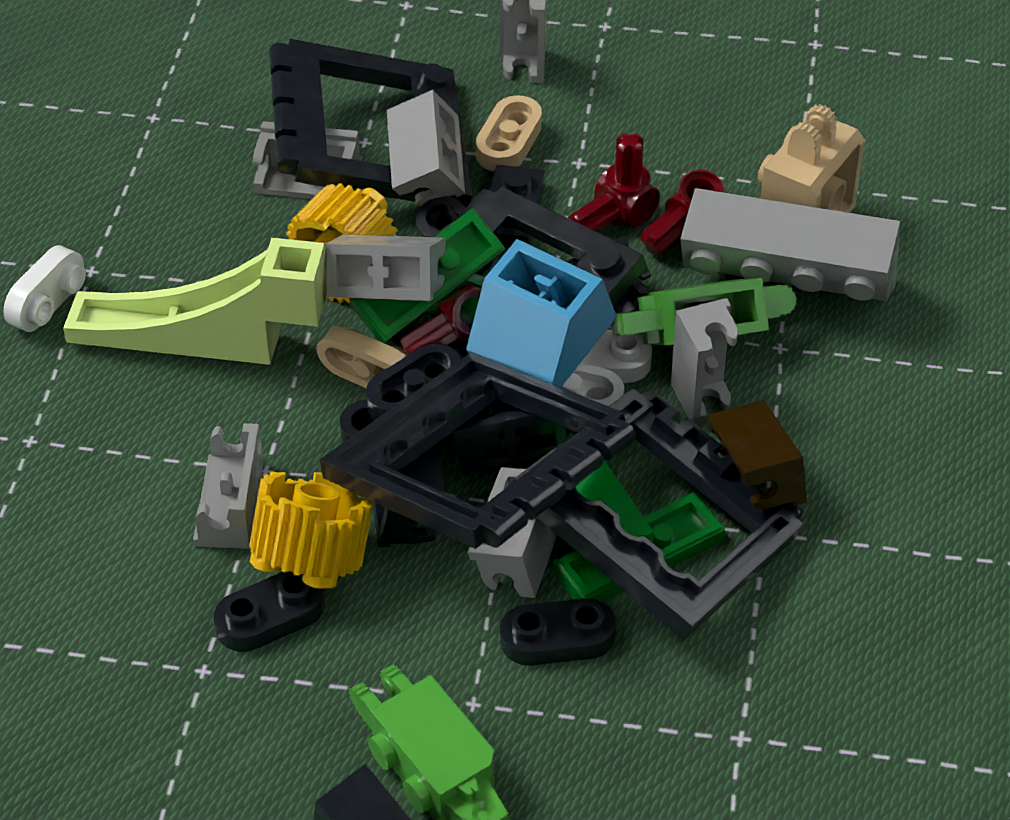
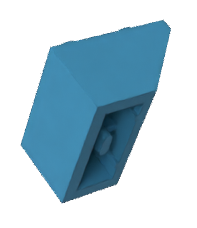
M516 239L484 278L466 350L468 354L474 352L562 387L617 317L602 278Z

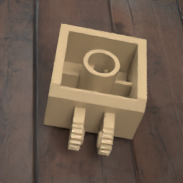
M815 104L806 113V119L789 130L783 146L775 155L769 154L764 159L758 173V182L762 183L760 199L850 213L856 204L865 139L858 129L837 121V117L834 115L835 112H832L831 108H827L826 105L822 106L819 104L817 106Z

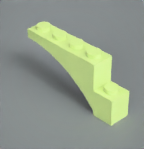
M271 238L266 251L241 266L213 278L176 288L129 293L77 291L63 327L66 343L270 365L280 334L281 323L318 327L327 296L325 243Z

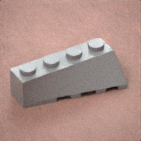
M698 188L694 190L680 239L683 267L693 268L699 273L708 275L722 273L744 277L745 279L762 278L763 283L769 281L793 285L807 292L822 290L846 294L850 298L861 301L870 299L887 301L896 286L898 277L900 221Z

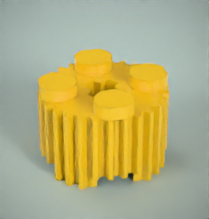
M331 184L319 191L291 220L287 227L289 231L286 233V236L290 240L325 243L326 254V243L343 234L397 236L395 233L398 230L397 227L391 225L393 219L386 216V199L375 189L365 188L361 191L358 188L354 191L351 185L344 188L342 184L337 186ZM328 297L330 301H334L335 299H337L339 303H343L344 300L347 303H350L351 300L354 299L345 297Z
M272 471L270 475L265 474L264 478H261L249 544L251 548L250 563L254 568L265 572L291 571L294 575L303 574V582L314 588H334L337 585L338 575L345 577L346 573L354 574V570L358 571L363 563L374 502L369 501L365 497L359 498L358 494L324 479L320 472H314L313 480L309 482L303 479H298V481L287 479L285 481V472L278 473Z

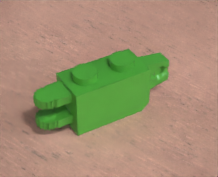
M762 278L735 279L641 293V297H637L639 310L616 313L617 318L612 323L613 335L642 333L644 345H674L676 310L725 298L731 304L730 315L738 328V335L769 330L768 319L791 314V311L795 310L794 307L797 305L796 299L798 298L795 297L796 292H793L792 288H788V285L763 286Z
M394 664L380 671L381 680L385 690L392 697L383 703L379 701L366 684L359 683L349 689L352 704L372 730V737L368 739V744L374 758L384 770L392 768L403 781L402 786L409 802L419 813L427 811L434 820H508V812L494 790V749L431 675L413 685Z

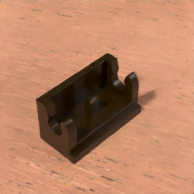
M764 400L707 415L708 428L712 433L716 434L721 442L720 454L724 456L728 454L741 473V480L744 485H761L766 481H771L773 484V488L769 492L764 494L757 493L750 497L749 500L755 508L769 509L794 502L796 506L807 503L803 456Z

